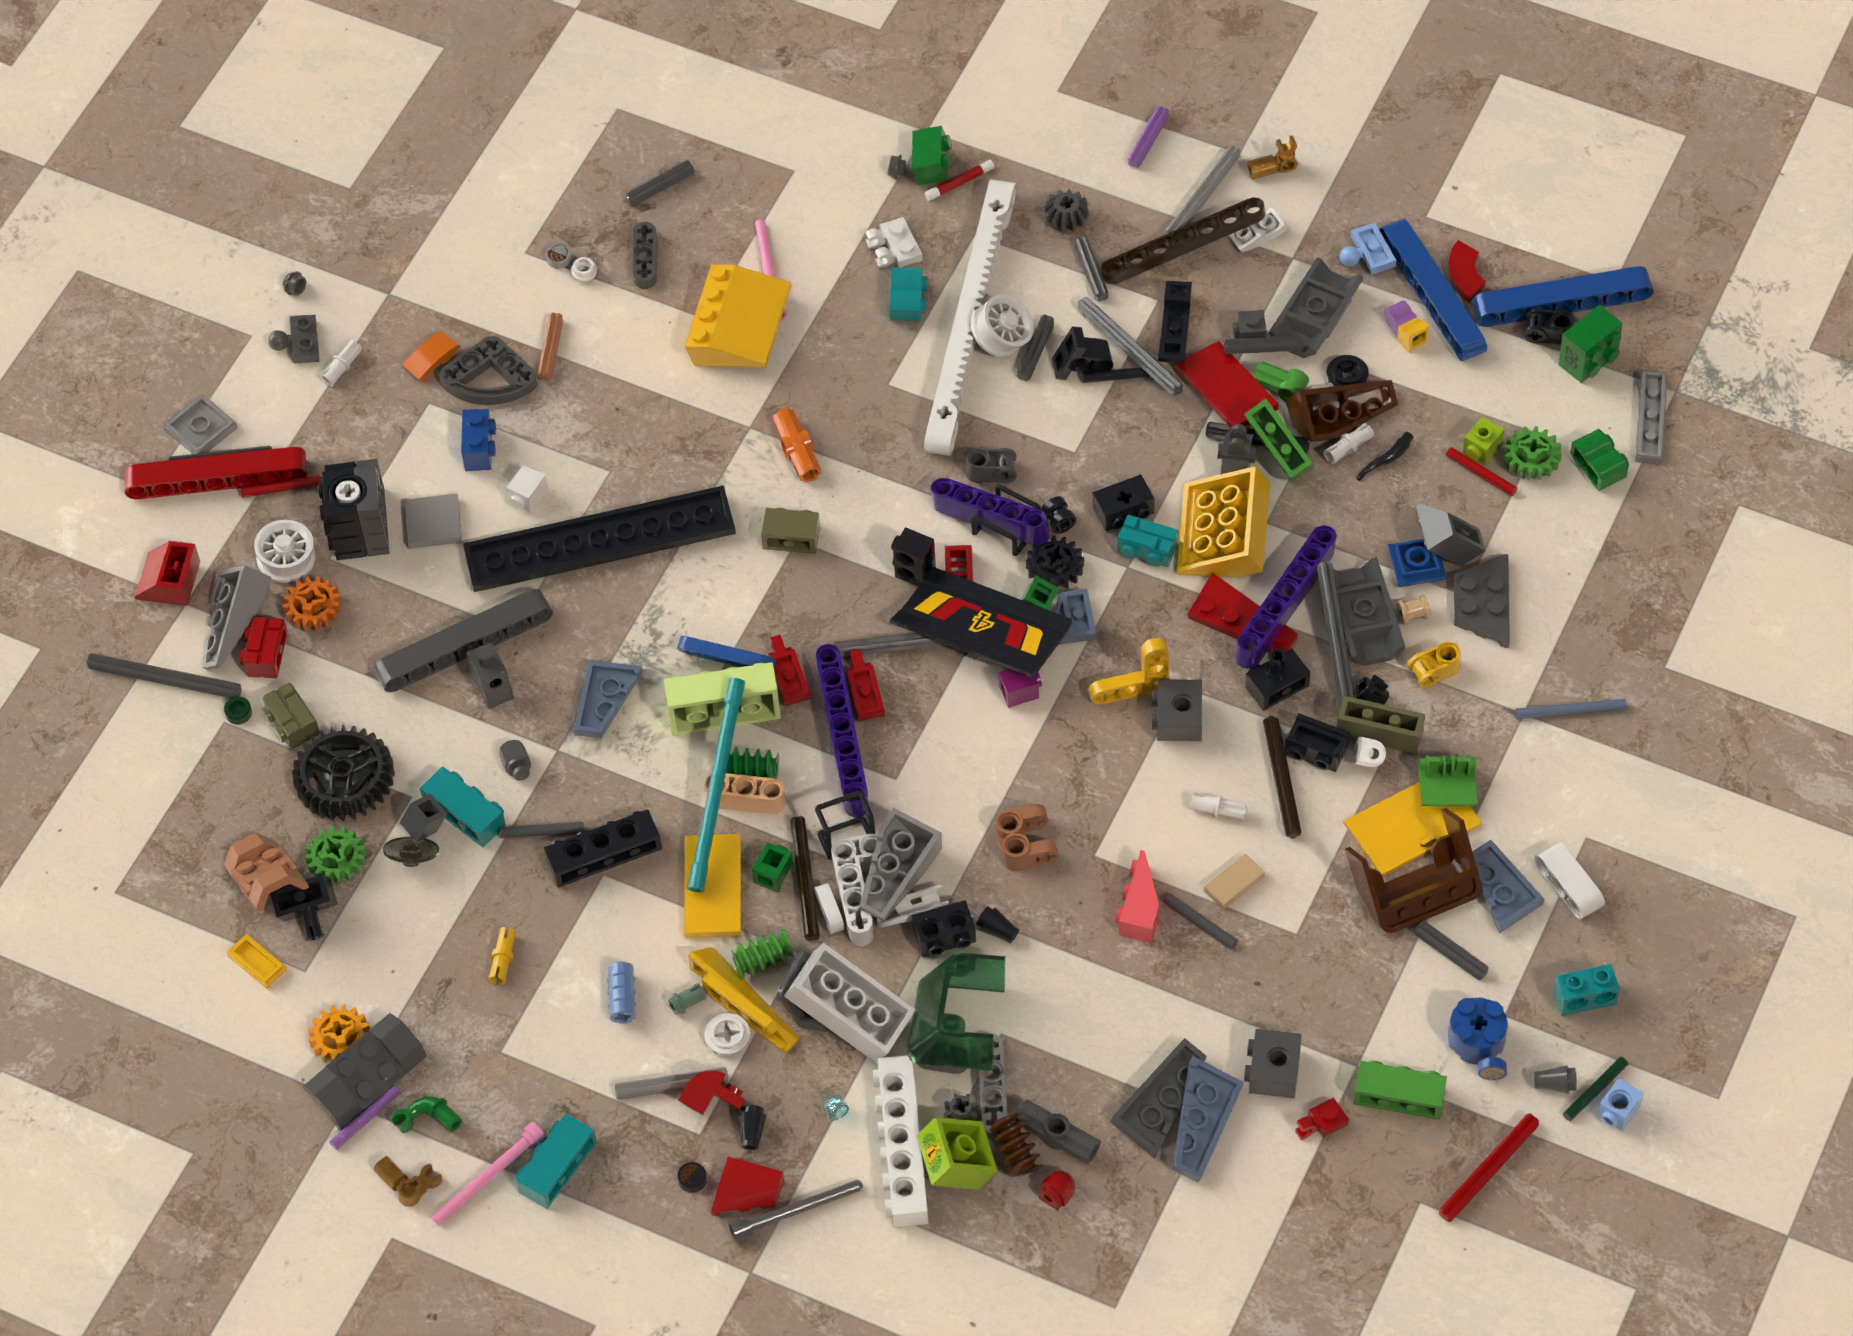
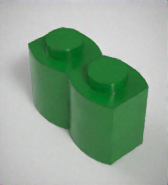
M1597 429L1572 442L1570 453L1573 459L1585 471L1588 479L1599 491L1627 477L1628 459L1623 453L1620 454L1614 448V442L1610 435Z

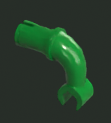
M437 1097L417 1099L406 1109L396 1110L391 1118L394 1126L399 1121L405 1120L399 1126L402 1133L409 1132L413 1128V1120L419 1115L426 1113L431 1118L435 1117L450 1132L455 1131L462 1124V1119L447 1105V1100Z

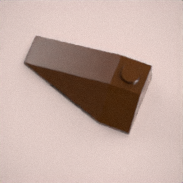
M1392 380L1299 390L1286 401L1292 426L1309 442L1335 439L1398 405Z

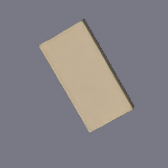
M1245 854L1204 887V892L1224 910L1264 878L1265 872Z

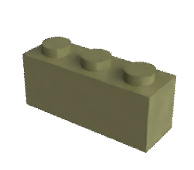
M1344 696L1337 718V727L1350 732L1349 739L1357 740L1358 737L1369 738L1381 742L1387 748L1413 754L1418 753L1424 732L1425 714Z

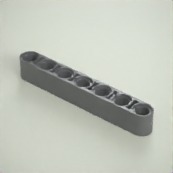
M532 589L379 659L374 664L373 671L385 692H395L467 659L466 653L487 643H492L495 646L547 622L552 617L553 611L541 590Z

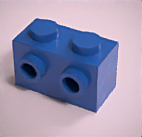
M489 409L462 410L461 455L465 471L491 470L492 456L496 455L495 441L492 440V435H496V421L490 418Z

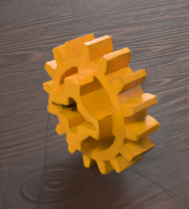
M333 1005L330 1008L331 1012L328 1014L323 1010L320 1011L322 1017L320 1020L317 1018L312 1019L314 1027L308 1028L310 1035L308 1040L316 1057L321 1055L324 1063L329 1059L333 1061L370 1030L365 1015H358L357 1008L353 1007L348 1012L346 1005H342L341 1009L336 1011Z

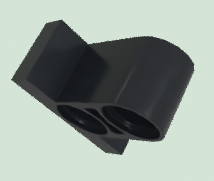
M1072 326L1051 358L1056 379L1066 380L1072 371L1084 373L1111 370L1114 366L1108 342L1104 339L1084 337L1082 327Z

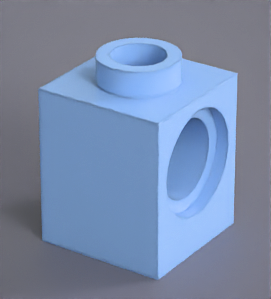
M1618 1078L1600 1102L1598 1117L1607 1126L1616 1127L1623 1131L1640 1108L1643 1092ZM1620 1104L1625 1108L1617 1109L1613 1105Z

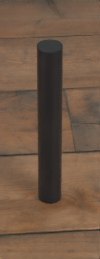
M1142 367L1083 373L1084 383L1151 377Z

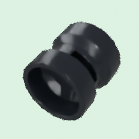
M1061 496L1049 499L1041 508V511L1046 514L1047 520L1050 521L1051 529L1056 534L1067 532L1077 521L1074 513L1067 509L1068 504Z

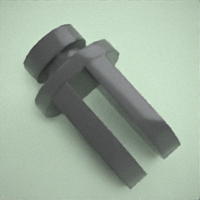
M519 740L505 742L500 747L499 754L506 772L517 781L527 779L530 775L531 761L524 745Z

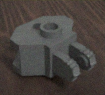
M1233 424L1231 431H1227L1224 443H1219L1217 459H1222L1220 475L1250 468V464L1255 463L1257 447H1253L1254 434H1247V427Z

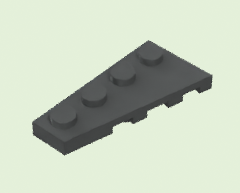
M1186 1038L1181 1041L1115 1113L1110 1121L1154 1159L1182 1107L1190 1059L1194 1056L1205 1062L1207 1057Z

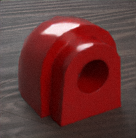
M1065 1171L1050 1173L1040 1185L1039 1199L1057 1211L1061 1206L1065 1207L1075 1193L1073 1177Z

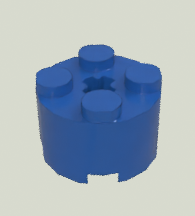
M1482 997L1463 998L1458 1002L1450 1018L1448 1040L1450 1048H1453L1461 1056V1060L1478 1064L1484 1058L1496 1057L1499 1053L1503 1052L1508 1022L1503 1006L1499 1002Z

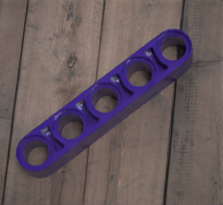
M939 478L931 484L934 508L942 514L971 523V517L976 515L1015 535L1017 540L1031 545H1042L1049 540L1047 516L1039 509L949 478ZM977 522V526L994 531Z

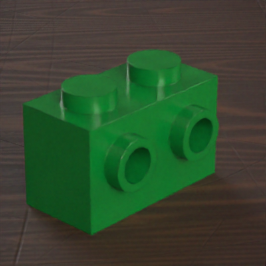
M942 125L912 131L911 170L918 185L948 180V169L952 168L949 150H952V141L950 135L945 134Z

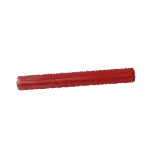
M1531 1113L1526 1114L1443 1204L1439 1209L1441 1218L1451 1222L1538 1128V1118L1534 1117Z

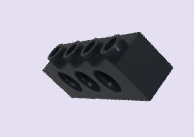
M648 809L641 812H633L617 821H608L598 828L581 831L573 837L554 841L549 846L544 847L547 864L558 888L662 850L660 834ZM626 835H633L630 838H623ZM599 845H607L603 848H598ZM575 854H580L579 857H575V858L571 857V856H573V855H575Z

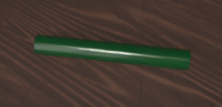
M1619 1057L1563 1112L1564 1118L1571 1122L1628 1066L1627 1060Z

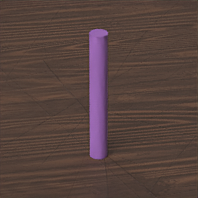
M395 1085L391 1086L329 1141L331 1146L335 1150L341 1147L401 1094L400 1090Z

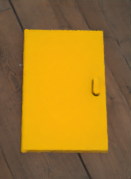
M1420 782L1344 820L1343 824L1348 828L1377 871L1382 876H1385L1431 852L1433 843L1437 839L1448 835L1441 809L1447 808L1462 818L1467 833L1481 826L1482 822L1470 806H1422Z

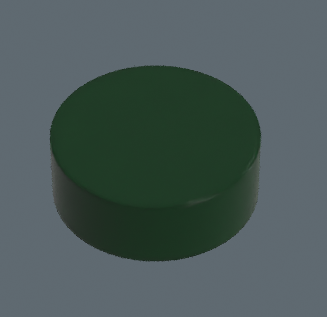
M233 697L225 703L224 714L228 722L240 725L251 718L252 708L246 698Z

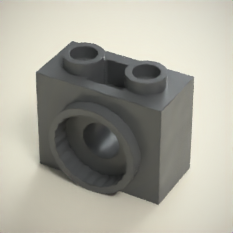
M1158 679V690H1152V707H1158L1157 714H1152V730H1157V741H1202V680Z
M1255 1029V1037L1248 1040L1247 1056L1252 1057V1063L1245 1066L1244 1082H1249V1093L1295 1098L1302 1034ZM1282 1062L1284 1065L1275 1066L1272 1063Z

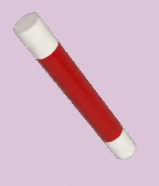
M989 159L924 192L927 201H931L994 169L993 162Z

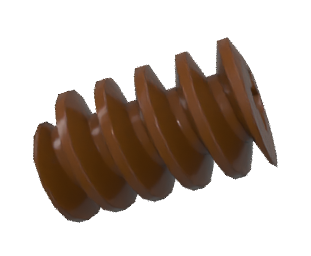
M1021 1111L999 1119L989 1129L991 1134H999L994 1139V1143L996 1145H1004L999 1150V1154L1002 1156L1009 1155L1003 1161L1004 1166H1013L1008 1171L1010 1177L1024 1176L1044 1166V1164L1035 1165L1034 1163L1040 1157L1039 1153L1030 1154V1150L1036 1144L1025 1142L1031 1133L1020 1131L1026 1125V1121H1016V1118L1022 1114Z

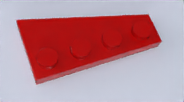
M1212 572L1189 610L1188 619L1238 639L1260 606ZM1285 625L1267 652L1269 653L1272 650L1274 655V648L1283 649L1285 652L1293 648L1298 640V633Z

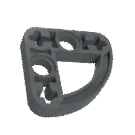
M496 336L484 338L446 365L439 374L441 385L448 393L463 401L481 405H496L517 400L531 393L537 386L535 371L504 341ZM469 360L479 361V364L472 368L465 365ZM506 361L516 363L514 367L509 369L502 367V364ZM490 367L494 368L510 384L493 389L475 388L466 385ZM519 373L525 380H520Z

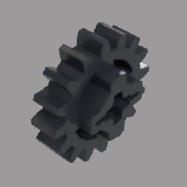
M1052 535L1051 541H1047L1042 545H1032L1033 551L1027 552L1026 569L1028 570L1029 578L1038 576L1058 588L1059 585H1063L1068 589L1069 581L1076 584L1078 576L1083 575L1084 557H1082V549H1076L1075 541L1067 544L1066 537L1064 536L1060 541H1056L1055 535Z

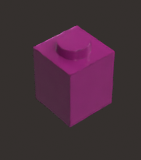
M1011 669L998 672L999 688L1008 708L1039 699V687H1042V681L1038 672L1033 677Z

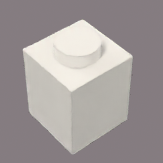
M522 465L506 487L509 503L516 509H524L532 513L548 491L546 475Z

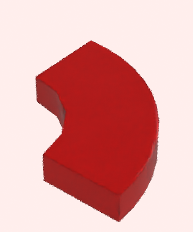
M1457 240L1449 255V275L1457 293L1471 303L1473 298L1485 287L1486 281L1478 275L1475 268V263L1479 258V251Z

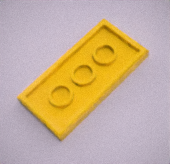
M741 834L713 835L708 861V873L703 893H696L687 889L699 835L685 836V938L741 936Z

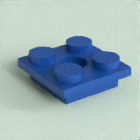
M1424 539L1388 545L1398 587L1446 580L1441 556L1429 552L1424 545ZM1420 557L1424 561L1421 563H1415L1411 560V558Z

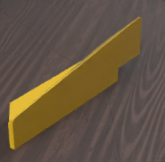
M708 947L692 951L688 955L690 969L702 978L703 990L707 996L730 1013L742 1017L751 1029L785 1054L800 1040V1036L744 979L740 978L738 972L714 948Z

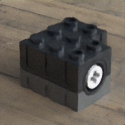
M378 459L356 461V463L353 461L324 465L325 471L320 476L321 483H318L319 497L322 499V505H319L321 521L324 523L329 551L334 550L337 561L367 557V555L370 557L390 554L385 488Z

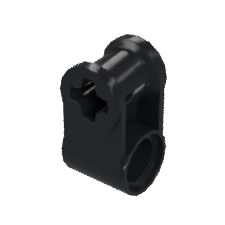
M1529 309L1525 314L1527 328L1524 329L1523 337L1531 343L1561 345L1563 333L1575 324L1574 316L1564 310Z

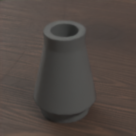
M1568 1065L1544 1071H1535V1089H1545L1567 1094L1570 1091H1576V1068H1569Z

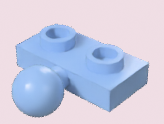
M1375 222L1351 230V238L1357 249L1347 246L1341 250L1339 258L1344 266L1353 267L1359 262L1360 258H1363L1372 275L1396 267V259Z

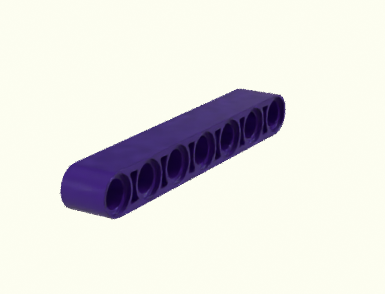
M1321 525L1312 531L1239 636L1235 660L1240 667L1252 669L1260 663L1318 579L1317 565L1322 561L1330 562L1332 559L1337 537L1336 531L1332 527Z
M824 644L816 651V664L841 794L844 796L861 791L869 805L868 790L840 651L835 645ZM855 775V777L849 778L847 776ZM850 799L843 802L844 809L849 816L861 817L866 814L861 800L852 801Z

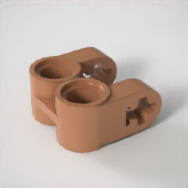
M1034 804L1004 810L997 815L995 819L996 839L1001 849L1003 864L1009 870L1021 871L1046 865L1058 858L1059 854L1055 841L1046 839L1029 843L1026 837V831L1041 828L1048 823L1049 819L1045 806ZM1007 827L1014 828L1013 830H1005ZM1012 851H1021V853H1018V854H1014V853H1011V852H1012Z

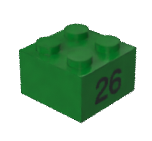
M1599 304L1563 333L1559 366L1580 383H1583L1589 377L1593 378L1596 376L1601 367L1606 363H1612L1618 357L1623 323Z

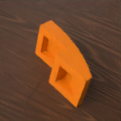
M439 331L418 347L402 366L424 383L439 363L445 366L460 348V345L443 331Z

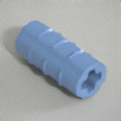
M623 961L614 962L608 967L607 982L609 983L608 1007L610 1009V1020L619 1024L629 1023L635 1019L636 991L634 989V967L631 963Z

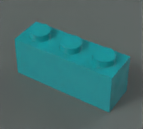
M442 766L420 787L422 797L431 793L447 812L445 819L481 847H484L500 832V827L506 826L502 807L495 801L489 802L477 787H470L464 783L463 778L455 771L450 772Z
M567 1113L560 1121L557 1120L552 1125L545 1142L539 1143L535 1148L533 1158L527 1166L523 1165L516 1175L519 1193L548 1209L596 1145L595 1130Z

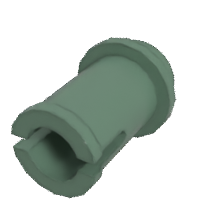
M696 983L678 995L673 993L671 995L672 998L668 999V1003L675 1014H684L687 1008L705 1000L706 994L702 986Z

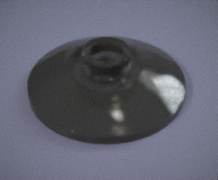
M400 837L385 843L383 853L387 858L403 863L404 866L416 867L419 863L436 858L439 854V846L434 841L426 838L416 843L412 837Z

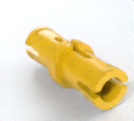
M506 927L499 929L496 948L491 953L493 962L488 981L496 985L497 976L499 979L498 985L506 983L508 967L513 961L514 954L512 949L517 932L512 928L508 929V934H505Z

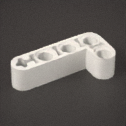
M876 834L841 839L836 841L831 848L833 869L850 942L858 947H864L872 942L874 938L873 921L870 914L860 909V905H850L853 903L860 904L865 886L862 872L870 870L873 853H868V851L875 850ZM843 855L849 856L848 858H845V859L839 858V857H841V856H843ZM848 879L855 880L853 882H845ZM856 922L862 923V929H858Z

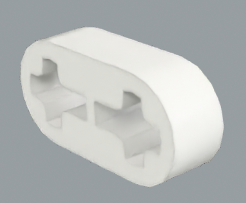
M826 883L814 887L817 902L830 934L845 930L842 916L829 884Z

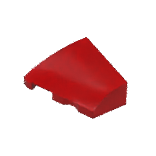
M728 1157L715 1194L711 1215L721 1216L720 1212L738 1209L739 1213L756 1207L761 1209L776 1207L785 1182L783 1171Z

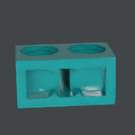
M1612 964L1556 975L1553 992L1561 1016L1617 1005L1620 987Z

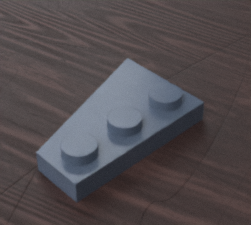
M599 661L588 662L574 726L575 735L595 738L603 737L642 675V666Z
M1489 840L1473 851L1482 884L1481 892L1499 934L1544 904V898L1492 840Z

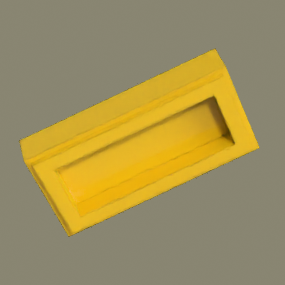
M247 933L226 952L233 962L266 989L287 971L286 966Z

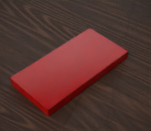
M1220 341L1186 357L1184 363H1175L1177 372L1230 428L1233 424H1240L1245 427L1250 425L1244 414L1265 399H1267L1275 411L1279 410L1278 402L1232 354H1225L1224 346Z

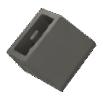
M1421 503L1416 505L1419 516L1418 523L1425 537L1424 545L1429 552L1435 553L1461 567L1486 551L1479 528L1446 511Z

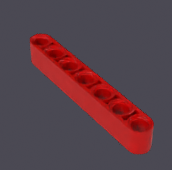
M285 447L129 465L124 470L125 495L130 499H147L237 489L307 477L306 452L300 447Z

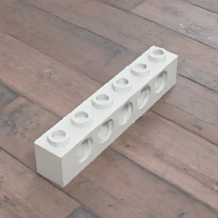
M912 1055L877 1058L878 1069L873 1070L874 1087H880L881 1095H875L877 1113L883 1112V1121H878L879 1139L885 1138L886 1147H880L882 1165H888V1173H882L884 1191L890 1190L891 1199L885 1200L886 1216L893 1217V1227L929 1224L922 1152L917 1138L920 1132ZM892 1087L901 1088L899 1091L892 1092L889 1090ZM897 1112L904 1114L898 1118L891 1116ZM899 1138L906 1140L904 1143L900 1144L893 1142L894 1140ZM901 1164L909 1166L907 1169L899 1170L896 1168L898 1165ZM901 1191L911 1192L908 1196L899 1195Z

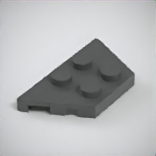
M1508 554L1454 574V626L1463 630H1470L1475 635L1484 639L1487 636L1501 642L1500 646L1504 648H1509Z

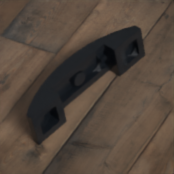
M1166 281L1158 362H1185L1192 282Z

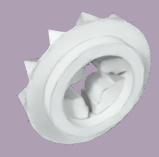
M724 1013L709 1021L705 1028L704 1037L709 1050L712 1049L718 1056L720 1054H727L731 1057L735 1052H742L744 1046L749 1044L750 1028L748 1023L739 1015ZM725 1027H728V1031L733 1035L731 1036L730 1043H727L725 1038L722 1037L724 1036Z

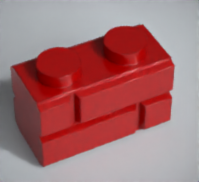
M254 617L252 618L251 627H246L245 642L247 645L246 650L242 649L240 652L239 662L244 667L248 677L263 676L264 678L274 679L278 677L288 633L285 620L280 618Z

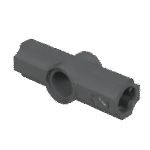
M1028 1099L1018 1107L1017 1112L1021 1111L1022 1114L1016 1118V1121H1026V1125L1023 1128L1044 1139L1046 1145L1052 1149H1062L1087 1164L1090 1161L1092 1162L1101 1145V1140L1070 1124L1065 1115L1060 1113L1053 1114ZM1054 1129L1063 1130L1060 1134H1054L1051 1131Z

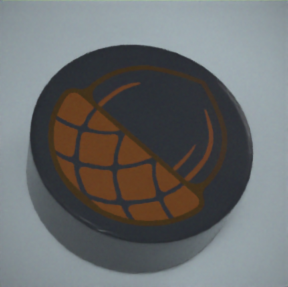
M689 1162L680 1167L677 1178L679 1186L684 1191L695 1193L705 1187L707 1174L701 1164Z

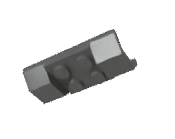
M1317 257L1270 329L1269 335H1299L1302 341L1301 350L1287 352L1302 358L1315 355L1348 308L1353 295L1364 277L1357 275L1349 279L1330 271L1322 259Z
M1372 558L1358 569L1343 572L1334 569L1344 636L1352 660L1364 666L1393 660L1405 650V643L1378 558Z
M389 1013L302 1087L321 1103L331 1115L336 1127L341 1130L427 1057L420 1041L403 1021Z

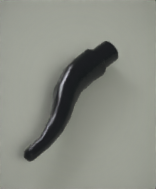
M1405 432L1401 438L1397 439L1390 450L1369 463L1357 476V480H1362L1367 473L1375 468L1389 464L1401 457L1409 448V444L1414 438L1410 432Z

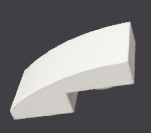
M1271 208L1266 211V216L1263 220L1229 236L1241 252H1246L1273 240L1288 229L1275 210Z

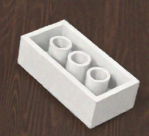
M824 942L812 952L784 995L785 998L875 1063L878 1062L877 1058H883L889 1053L916 1010Z

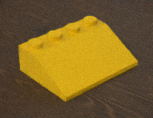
M711 264L685 343V348L693 365L766 368L792 287L791 282L737 265Z
M1256 466L1184 483L1176 570L1179 575L1210 576L1213 572L1218 577L1239 578L1263 572L1270 482Z

